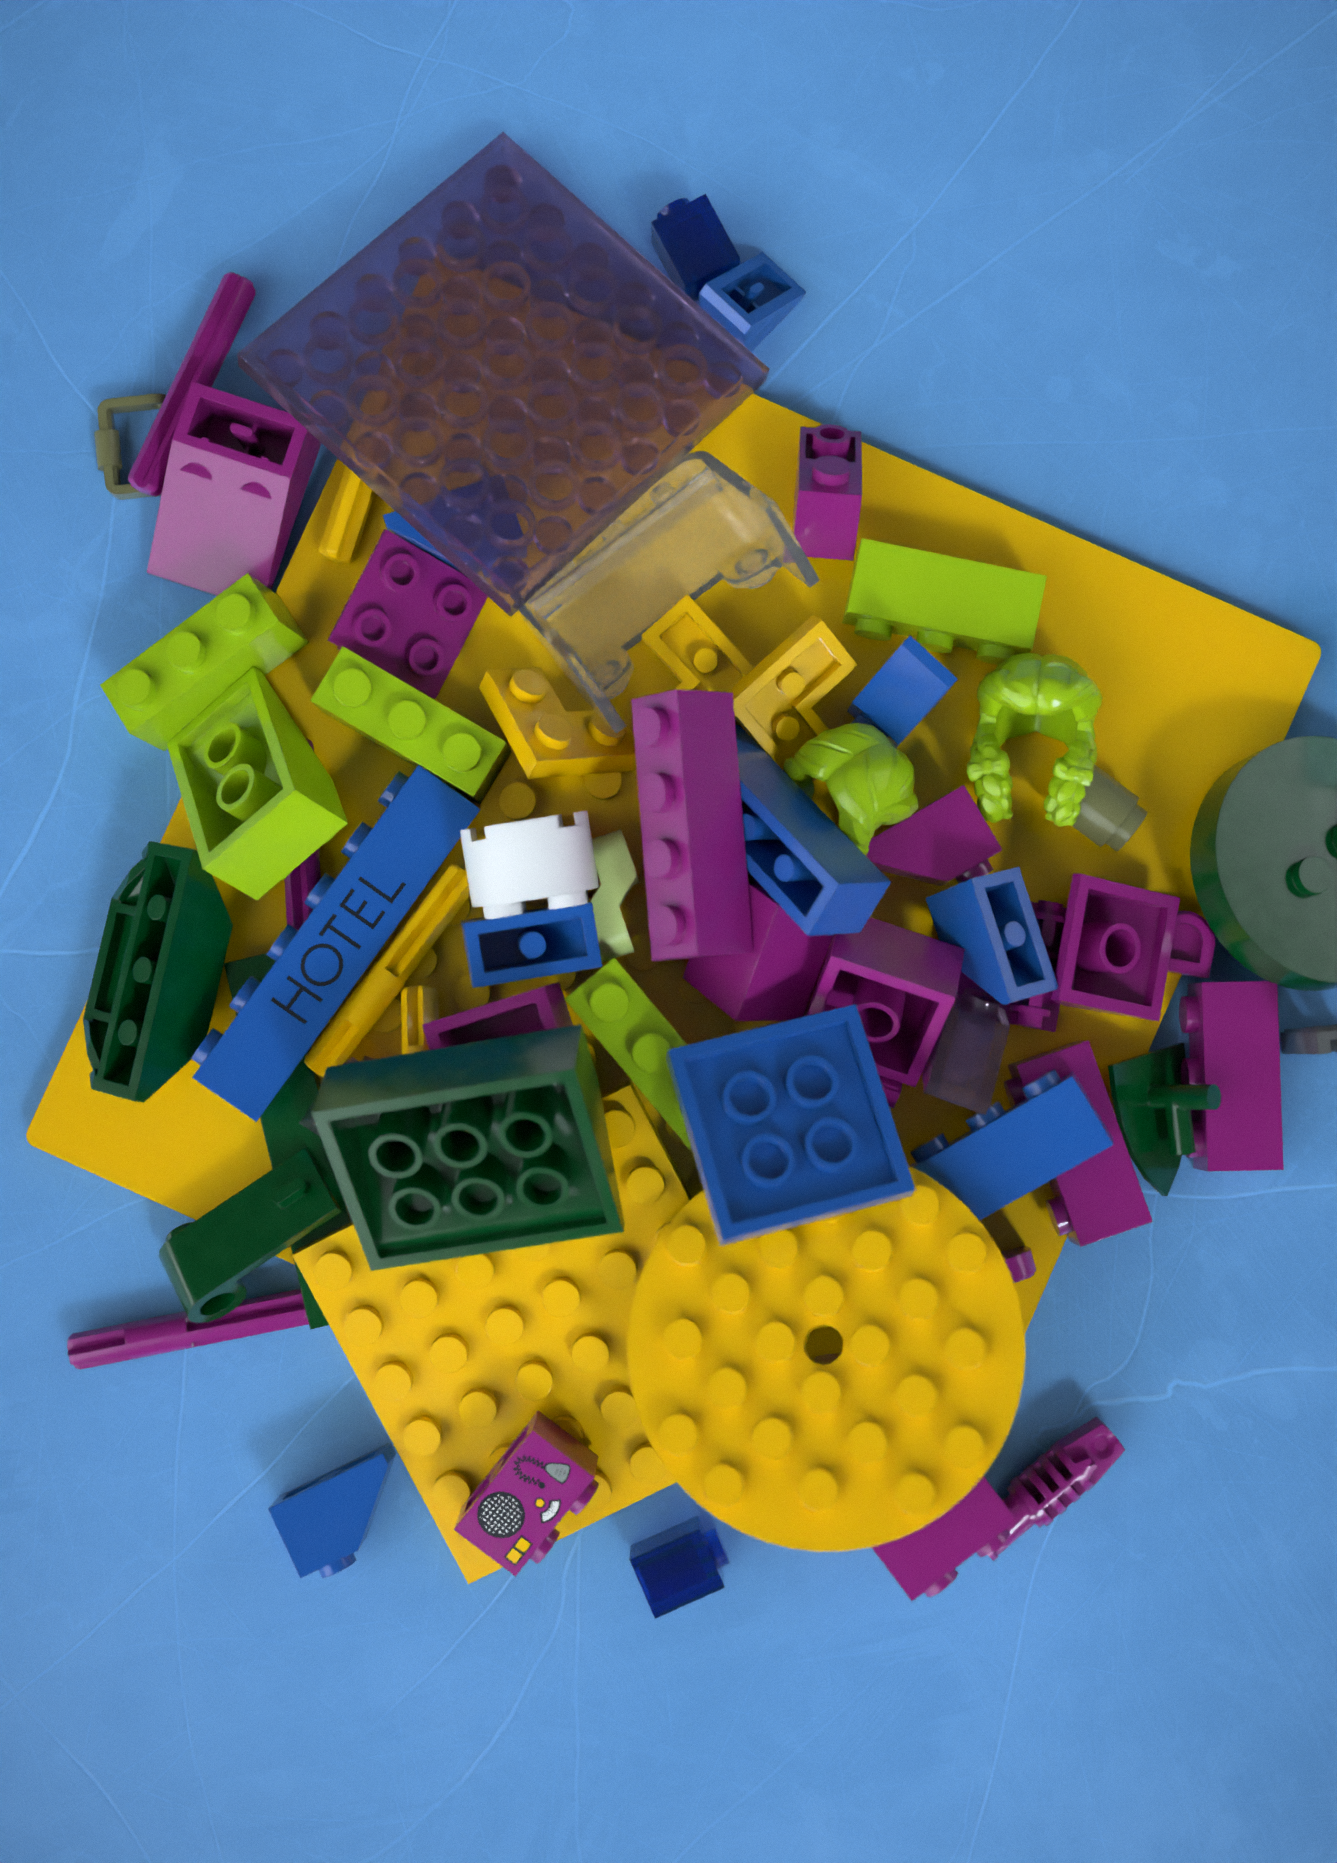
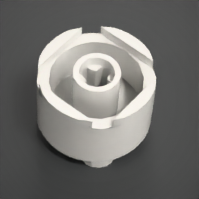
M574 812L575 825L565 827L563 826L562 814L485 826L486 839L477 840L476 828L460 830L472 907L483 906L484 918L493 919L522 914L524 910H527L525 902L527 900L547 897L549 909L588 903V890L599 887L588 812Z

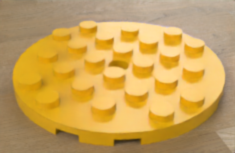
M909 1165V1171L916 1189L910 1197L722 1246L719 1244L703 1189L672 1219L657 1240L644 1265L630 1310L627 1335V1364L631 1391L639 1419L657 1456L675 1481L704 1509L742 1533L775 1545L816 1552L856 1550L900 1539L927 1526L960 1502L983 1478L998 1456L1011 1430L1019 1406L1026 1359L1023 1316L1011 1273L999 1248L986 1228L970 1209L947 1188ZM820 1327L834 1328L840 1333L843 1340L842 1353L831 1364H817L810 1360L807 1354L806 1343L810 1333Z

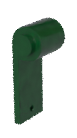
M304 1148L196 1221L182 1224L173 1229L167 1235L166 1242L159 1250V1258L189 1320L195 1323L210 1322L230 1313L245 1299L247 1290L241 1280L242 1277L342 1210L311 1152ZM311 1186L308 1193L304 1191L306 1187Z

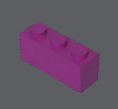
M1270 981L1187 984L1188 996L1180 998L1179 1023L1181 1031L1189 1033L1190 1058H1183L1181 1084H1215L1221 1092V1103L1216 1110H1191L1196 1152L1187 1154L1186 1157H1193V1168L1208 1172L1284 1170L1277 984Z
M1089 1040L1075 1041L1008 1064L1012 1079L1004 1081V1088L1011 1107L1027 1098L1021 1088L1053 1069L1057 1071L1060 1078L1074 1072L1113 1136L1114 1145L1049 1181L1054 1198L1046 1200V1207L1057 1235L1067 1234L1070 1242L1082 1247L1153 1222Z

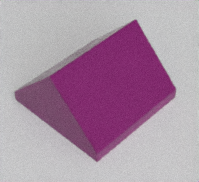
M747 870L753 953L689 959L683 979L735 1021H770L801 1018L806 1010L834 934L807 936Z
M1073 873L1055 974L1058 989L1052 991L1051 999L1067 1007L1159 1021L1180 898L1081 873Z

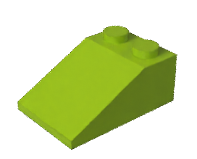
M254 666L166 743L203 870L255 900H259L277 883L284 880L291 871L324 843L330 841L338 831L348 824L333 780L264 674Z

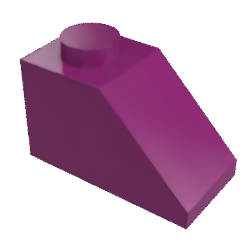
M962 785L911 815V817L873 837L869 842V851L866 856L880 871L942 886L954 878L959 884L993 871L994 869L988 858L1003 849L966 787Z

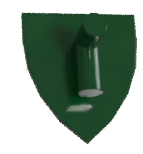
M1176 1043L1108 1065L1116 1119L1129 1156L1142 1177L1162 1196H1168L1179 1169L1182 1155L1196 1152L1191 1110H1216L1221 1103V1092L1215 1084H1181V1064L1183 1058H1186L1184 1043Z

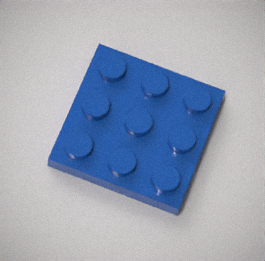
M856 1004L667 1051L665 1058L720 1246L910 1197L916 1189Z

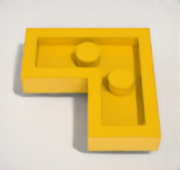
M688 594L641 635L642 641L681 682L673 690L728 692L754 668Z
M812 615L728 691L733 693L735 719L783 770L785 760L790 757L794 758L796 752L808 740L817 737L825 730H829L812 707L858 665L823 620Z
M541 667L488 669L479 688L528 779L636 770L634 735L619 709L566 712Z

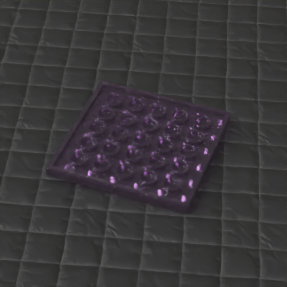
M504 132L498 135L237 353L239 368L510 617L765 383L770 369Z

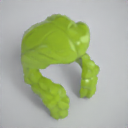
M1036 653L1014 654L998 664L994 671L988 673L979 683L977 689L980 718L977 732L970 748L971 758L967 763L968 778L971 782L975 781L974 791L978 797L977 807L985 821L988 820L992 823L1002 819H1010L1013 816L1010 810L1012 807L1011 790L1013 782L1008 773L1010 760L1007 753L1000 749V746L1006 739L1037 731L1045 736L1064 742L1069 748L1067 753L1063 757L1057 758L1052 771L1054 776L1048 785L1049 795L1044 800V809L1047 812L1045 815L1046 820H1051L1060 827L1073 826L1077 822V817L1081 810L1080 802L1086 795L1084 786H1089L1093 780V768L1097 760V745L1094 742L1095 731L1093 724L1098 709L1102 704L1101 691L1095 682L1088 677L1086 671L1068 657L1055 654L1043 656Z
M852 723L842 725L833 730H825L817 737L808 740L796 752L794 758H788L783 765V771L811 800L815 792L812 779L816 778L826 782L830 795L839 810V829L865 855L869 851V842L877 828L882 824L892 825L911 817L918 809V798L913 792L915 782L914 766L907 756L895 747L881 731L869 724Z

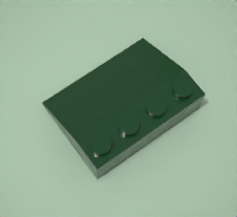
M582 1024L326 1068L311 1113L371 1271L624 1232L625 1223L598 1077Z

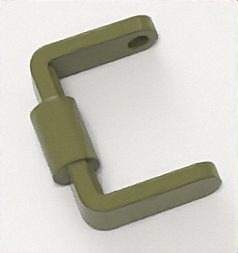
M165 394L110 398L103 400L98 406L99 430L94 432L98 470L104 471L107 490L119 500L153 496L141 493L132 487L131 484L121 485L120 469L123 466L119 431L115 430L114 414L160 409L166 397Z

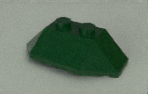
M149 841L142 851V859L128 872L111 898L83 1017L86 1050L93 1071L90 1073L92 1090L144 1103L191 1060L197 1048L208 1035L233 923L212 874L203 870L198 851L195 849Z

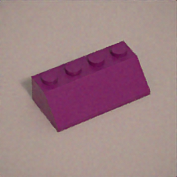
M676 689L631 699L652 961L659 962L753 953L733 693Z

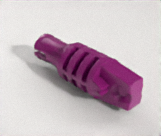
M1098 1417L1091 1419L1056 1441L1047 1452L1037 1457L1033 1464H1029L1024 1468L1019 1476H1015L1009 1481L1011 1485L1007 1487V1490L1010 1494L1002 1501L1017 1521L1007 1528L1010 1532L1009 1538L998 1549L988 1555L993 1561L1034 1524L1039 1528L1043 1525L1048 1526L1057 1515L1065 1512L1067 1507L1079 1500L1085 1491L1092 1489L1125 1451L1121 1442Z

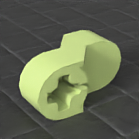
M621 829L592 839L596 870L601 885L591 902L602 963L612 960L614 957L618 958L634 952L619 907L632 886L638 884L639 880Z

